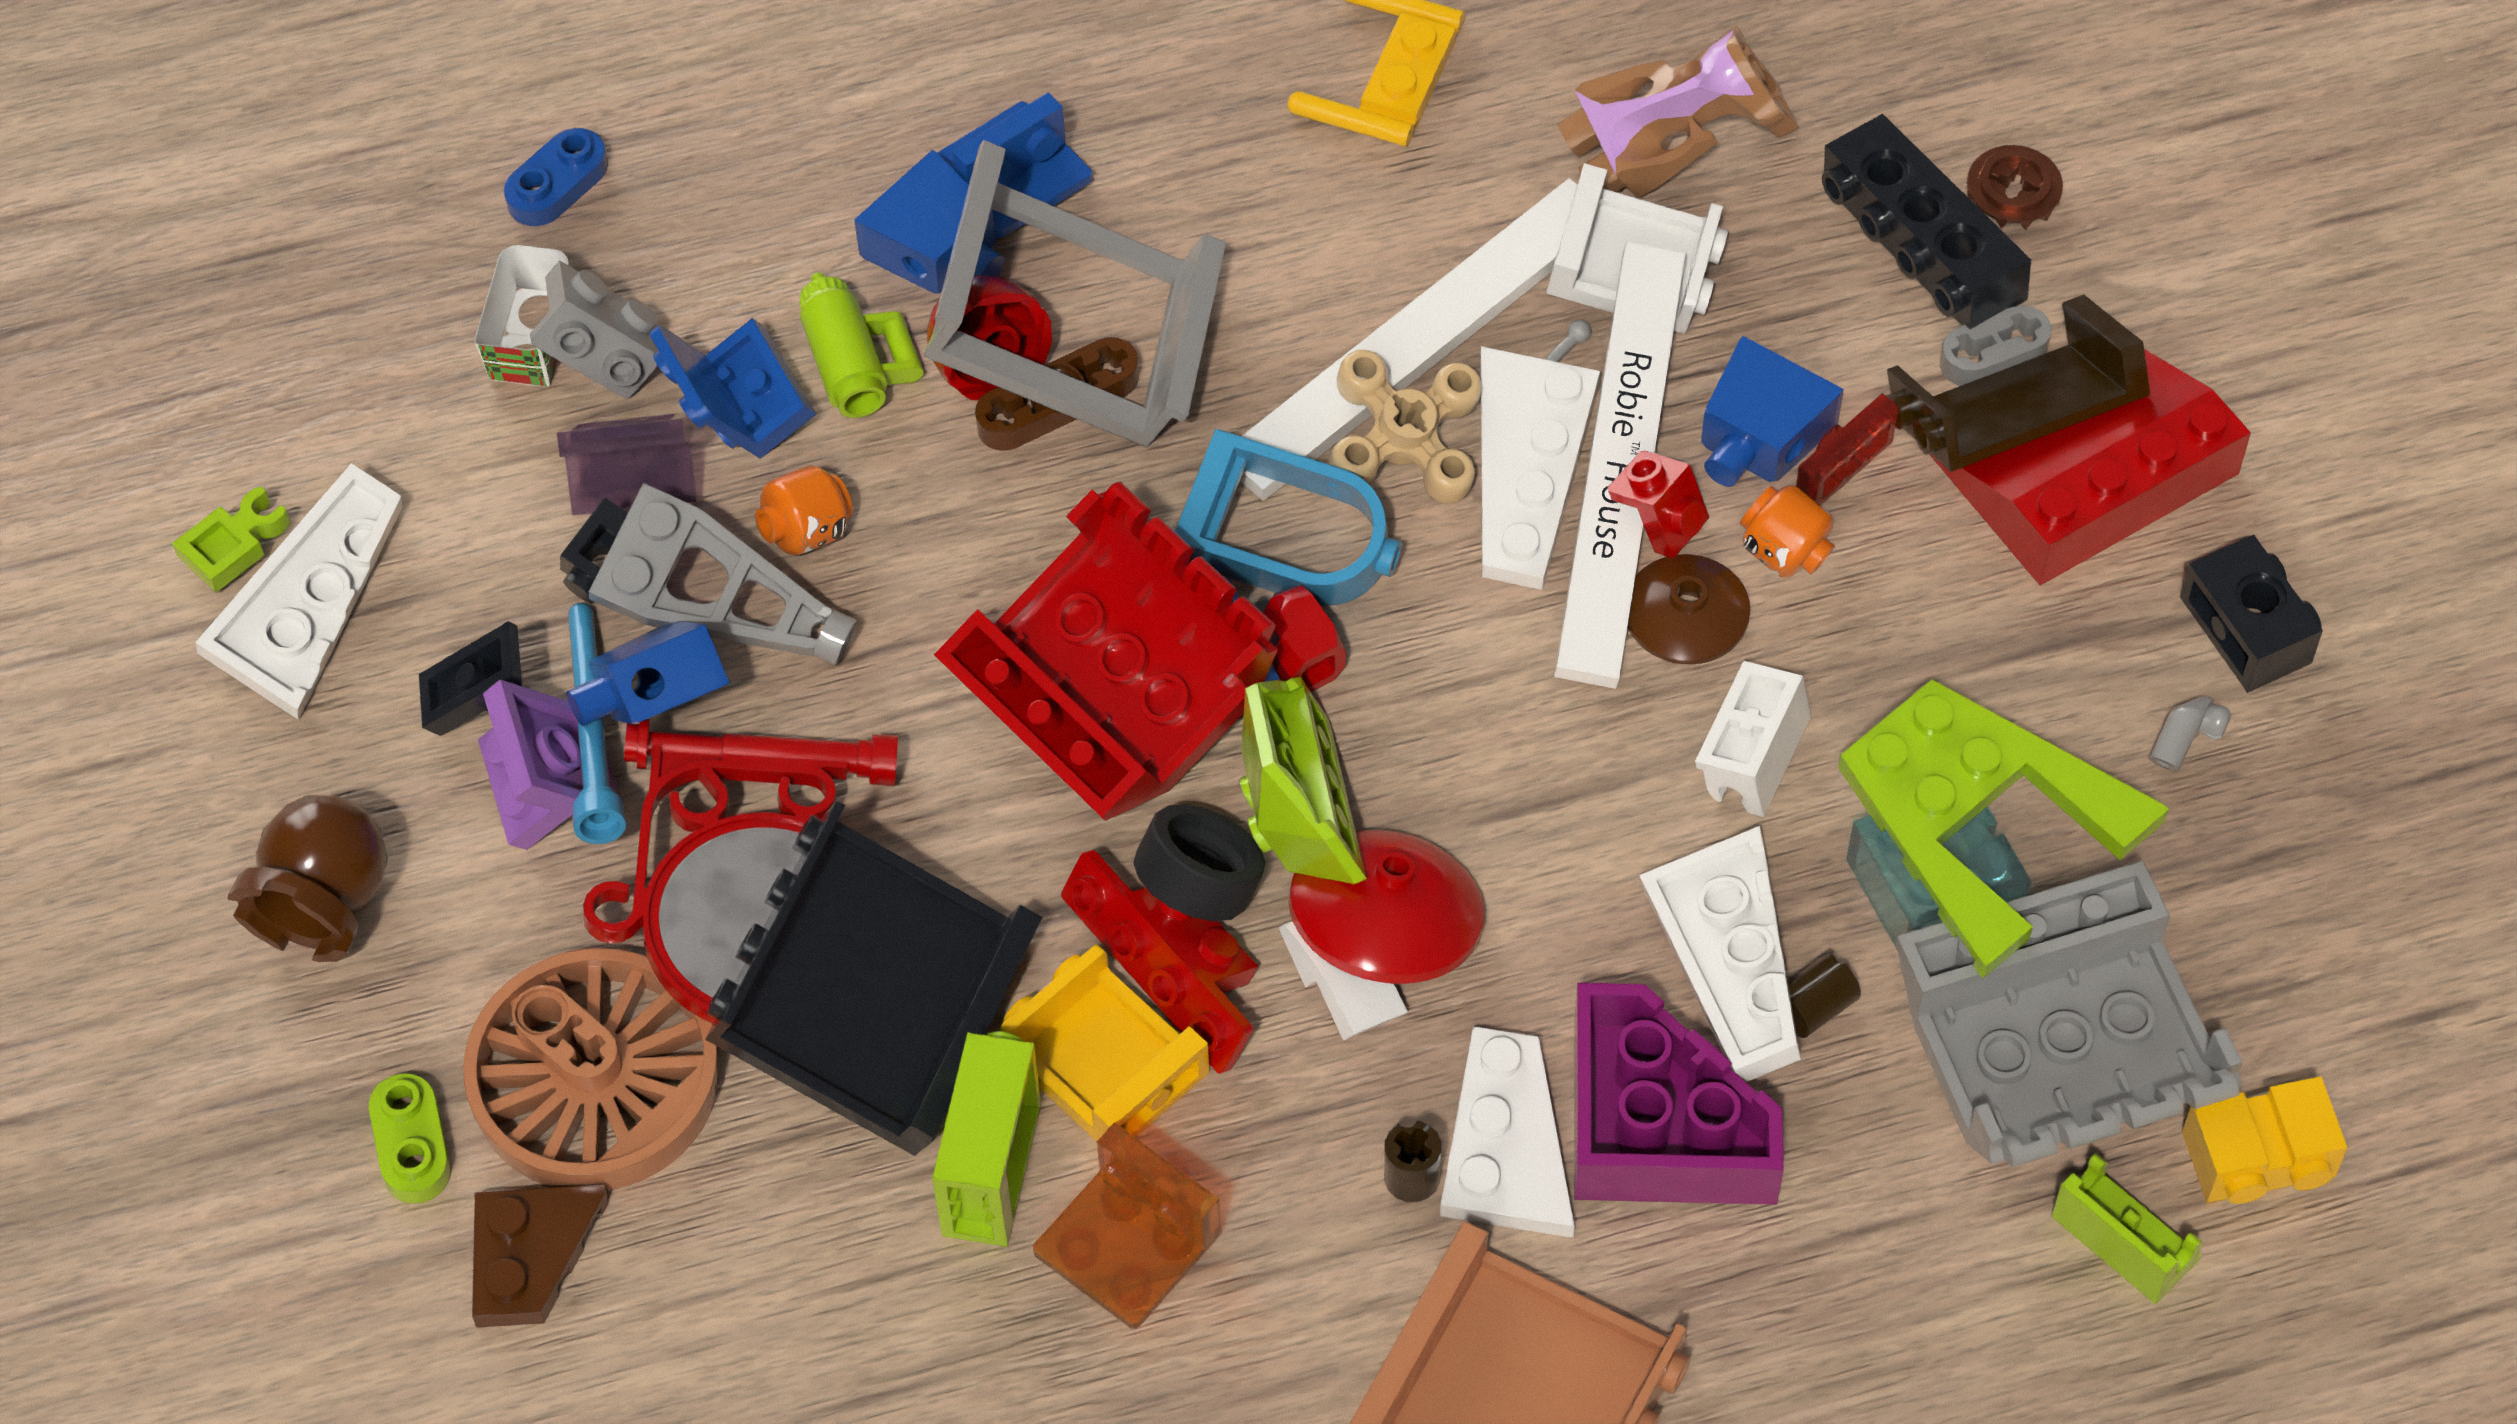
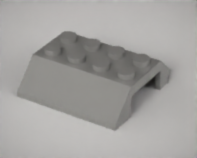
M2144 861L2006 902L2033 926L2030 939L1984 979L1974 969L1975 960L1959 936L1953 938L1943 922L1897 936L1896 945L1914 1029L1966 1143L1991 1164L2005 1160L2012 1167L2056 1154L2057 1143L2060 1142L2069 1149L2119 1134L2120 1123L2123 1122L2130 1128L2135 1129L2182 1114L2183 1103L2198 1109L2239 1096V1086L2242 1085L2240 1077L2242 1061L2226 1028L2213 1032L2210 1039L2162 941L2170 914Z

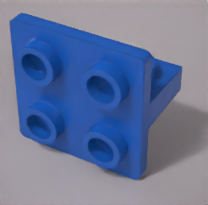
M1049 92L1029 104L1025 101L1016 103L937 152L969 184L978 149L982 141L986 140L1005 148L1006 151L998 183L1052 206L1092 182L1091 169L1066 144L1063 106ZM992 209L995 236L998 238H1003L1026 224Z

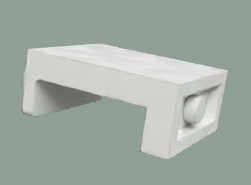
M1584 163L1546 294L1613 313L1626 241L1685 252L1674 331L1685 334L1693 312L1704 315L1710 300L1715 280L1705 278L1704 275L1708 262L1718 265L1727 238L1728 230L1718 227L1723 206L1711 203L1706 217H1699L1606 190L1602 187L1607 170Z

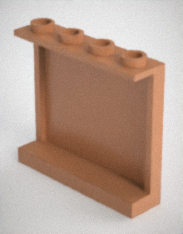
M1463 1221L1349 1423L1658 1424L1661 1414L1653 1411L1663 1391L1672 1395L1675 1394L1690 1364L1691 1357L1683 1354L1686 1327L1677 1323L1671 1336L1668 1338L1487 1251L1488 1232Z

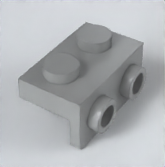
M559 260L545 277L550 311L530 333L531 344L623 398L631 397L657 367L653 355L658 352V349L649 334L658 326L656 315L641 301L636 299L627 301L609 290L606 284L594 273L584 269L577 271Z

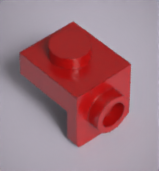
M1646 450L1640 451L1607 488L1611 500L1637 508L1654 553L1666 557L1675 558L1710 518L1690 464Z

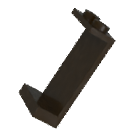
M2083 294L2062 302L2068 345L1935 396L1926 391L1898 365L1887 369L1891 394L1885 397L1886 409L1897 429H1904L1917 441L1923 453L1926 455L1932 454L1952 472L2149 396L2150 388L2144 343Z

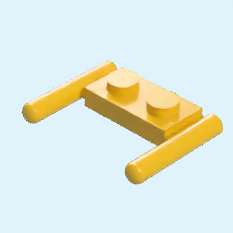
M1344 0L1352 4L1398 16L1397 22L1361 97L1360 107L1356 108L1296 91L1288 99V110L1298 116L1408 147L1414 129L1416 130L1454 47L1455 37L1462 29L1465 11L1427 0Z

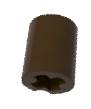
M1825 954L1788 981L1797 1036L1807 1038L1861 997V989L1854 974L1845 963H1839L1833 954Z
M1417 1120L1416 1124L1412 1127H1403L1398 1123L1389 1131L1385 1139V1185L1395 1198L1405 1202H1420L1428 1199L1436 1192L1440 1183V1137L1437 1131L1424 1122Z

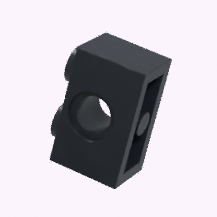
M2251 535L2189 563L2180 598L2247 693L2312 664L2323 632L2319 615L2308 601L2300 599L2287 581L2286 571L2281 561L2273 553H2267L2255 535ZM2248 608L2260 610L2265 614L2252 612Z

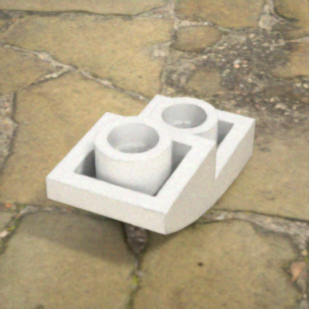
M1293 921L1279 927V931L1305 988L1316 983L1318 984L1343 1041L1396 1020L1408 1013L1394 984L1366 980L1332 966L1311 950L1298 933Z

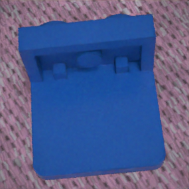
M753 318L706 355L662 325H658L649 333L658 349V352L653 355L657 366L670 381L679 385L684 394L679 399V403L685 414L699 428L703 429L707 425L713 428L722 441L732 449L739 445L761 459L816 415L765 326Z

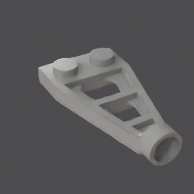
M644 483L589 590L590 600L648 626L660 627L677 621L705 624L711 638L811 657L815 656L835 666L843 656L857 622L856 619L822 604L700 508ZM689 548H699L726 569L728 583L718 600L702 604L677 599L669 593L667 583L683 551ZM749 581L756 582L783 599L786 608L776 625L763 626L740 619L732 613L733 605L744 583ZM817 624H823L824 626L819 638H811L812 628Z

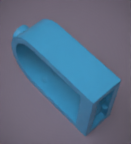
M1219 429L1214 431L1175 530L1194 549L1189 563L1196 557L1201 556L1222 576L1274 593L1287 587L1303 585L1313 594L1320 606L1339 605L1352 601L1366 593L1378 581L1381 575L1391 577L1396 569L1402 550V541L1390 538L1388 535L1385 513L1378 495L1359 476L1347 470ZM1244 470L1347 503L1361 511L1373 526L1371 540L1364 553L1348 567L1331 573L1304 571L1218 543L1216 540Z

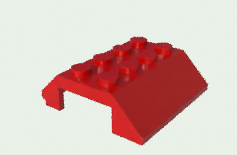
M1122 482L1114 483L1107 491L1100 494L1091 489L1067 514L1066 518L1081 533L994 624L977 609L934 654L941 663L1105 821L1169 792L1244 713L1245 689L1255 683L1265 682L1278 651L1270 642L1276 625L1245 596L1239 597L1231 604L1237 589L1203 557H1196L1189 563L1194 549L1160 517H1154L1146 524L1151 509Z

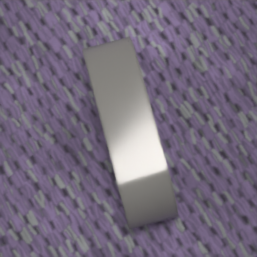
M2020 305L2005 309L1972 329H1969L1966 325L1957 327L1949 332L1943 340L1939 365L1942 374L1948 381L1961 386L2047 353L2052 328L2049 318L2042 311L2034 307ZM2019 330L2020 334L2024 337L2034 335L2033 341L2026 342L2022 336L2011 338L2012 331ZM1965 350L1966 354L1970 357L1979 355V361L1972 363L1967 356L1957 358L1958 351Z

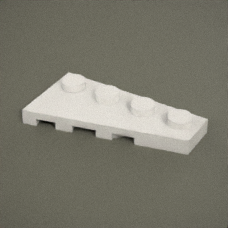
M1481 346L1483 578L1543 590L1598 391L1600 371Z
M1760 826L1639 875L1644 892L1724 1056L1732 1062L1731 1069L1745 1082H1748L1801 1060L1765 845Z

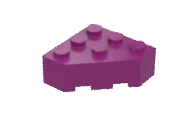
M1577 983L1574 1014V1200L1777 1205L1784 1171L1782 1107L1763 1090L1757 1093L1731 1069L1732 1062L1694 1028L1688 1031L1664 1009V1001L1645 984Z

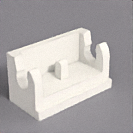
M1743 661L1695 760L1696 768L1703 770L1709 794L1716 801H1722L1727 787L1741 794L1743 798L1741 802L1747 813L1761 817L1765 816L1811 718L1802 675Z

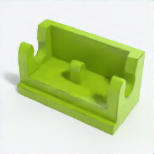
M2094 1154L2081 1178L2072 1173L2061 1184L2051 1217L2156 1305L2200 1261V1250L2203 1242L2193 1233H2189L2185 1240L2178 1236L2105 1174L2108 1162L2098 1154Z

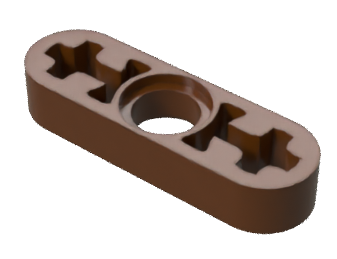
M1115 337L1099 339L1044 365L1082 382L1084 380L1085 383L1091 382L1092 386L1121 398L1129 395L1136 388L1139 381L1138 356L1135 348L1127 341ZM1109 363L1114 369L1121 367V372L1113 374L1108 368L1101 370V365ZM1000 387L985 393L979 399L975 408L977 432L980 440L986 446L1000 451L1018 448L1077 419L1034 401H1031V408L1034 413L1032 414L1030 405L1024 406V400L1027 398ZM1002 413L1007 419L1014 418V422L1005 425L1000 419L994 420L993 417Z

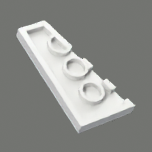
M351 463L195 642L197 654L299 720L402 509V496Z

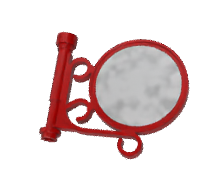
M650 719L643 720L639 724L627 723L624 762L637 763V769H647L648 757H652L649 791L645 797L641 813L633 909L628 918L619 923H608L599 919L594 912L601 904L609 901L621 903L629 901V885L627 883L618 881L603 882L594 886L586 894L583 903L585 928L597 940L610 944L624 942L632 938L642 928L646 955L659 982L680 1005L701 1019L713 1024L716 1018L706 1013L707 1008L725 978L733 982L736 981L744 962L735 958V955L751 926L757 923L764 927L773 908L765 904L764 900L783 868L793 872L801 853L795 851L792 847L811 814L821 819L836 802V787L833 779L847 780V774H857L856 777L869 778V785L895 787L898 735L872 734V740H859V743L725 733L723 736L650 732ZM699 780L717 804L711 810L704 813L691 812L681 804L679 793L672 790L685 783ZM721 780L778 783L777 802L781 813H746L726 817L728 794ZM790 784L815 787L822 792L825 798L814 806L798 805L789 796ZM670 792L669 809L672 819L676 825L692 833L679 841L665 855L654 871L646 888L652 818L660 801Z

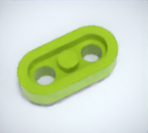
M406 1073L390 1076L375 1087L368 1104L380 1172L388 1191L396 1199L412 1204L427 1202L438 1196L445 1189L451 1176V1165L439 1105L432 1087L423 1078ZM404 1097L412 1099L410 1105L404 1109L391 1108L392 1104L398 1099ZM419 1155L424 1157L421 1164L414 1168L402 1166L404 1161L411 1156Z

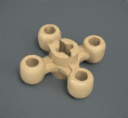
M1356 350L1349 353L1341 362L1336 377L1337 389L1342 398L1349 403L1367 407L1373 416L1374 426L1363 437L1353 435L1341 439L1334 446L1328 465L1352 472L1370 484L1376 476L1378 467L1387 460L1397 465H1406L1414 462L1423 472L1424 488L1432 499L1443 504H1454L1462 500L1471 489L1475 477L1474 464L1463 451L1454 448L1447 449L1442 445L1437 435V425L1447 417H1464L1476 407L1482 390L1481 379L1477 372L1469 365L1451 363L1444 366L1436 374L1432 387L1426 393L1412 388L1395 391L1387 380L1386 365L1379 355L1369 350Z

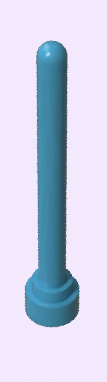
M585 603L574 604L568 612L574 688L594 679L588 662L597 657L593 611ZM603 718L585 726L580 725L577 721L583 790L572 805L573 828L576 836L582 841L591 844H605L618 839L626 829L624 802L609 787Z

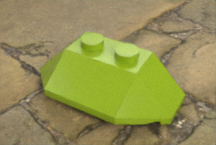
M1301 677L1291 678L1287 681L1258 682L1245 689L1241 744L1246 776L1240 778L1239 781L1243 794L1255 815L1248 818V825L1257 845L1264 853L1273 850L1288 872L1351 884L1367 879L1329 718Z

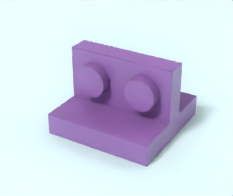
M499 680L483 693L493 728L480 737L478 742L508 844L528 850L569 816H572V805L583 790L578 723L567 700ZM607 759L609 787L618 794Z

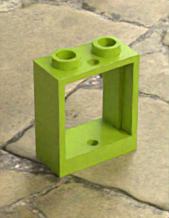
M991 1032L987 1036L967 1033L932 1176L943 1237L1008 1247L1041 1107L1034 1043L1024 1042L1016 1035L1006 1032Z

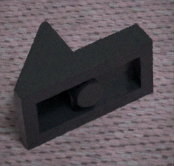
M507 621L419 674L423 729L442 736L481 712L488 711L483 693L499 680L522 686L518 625Z

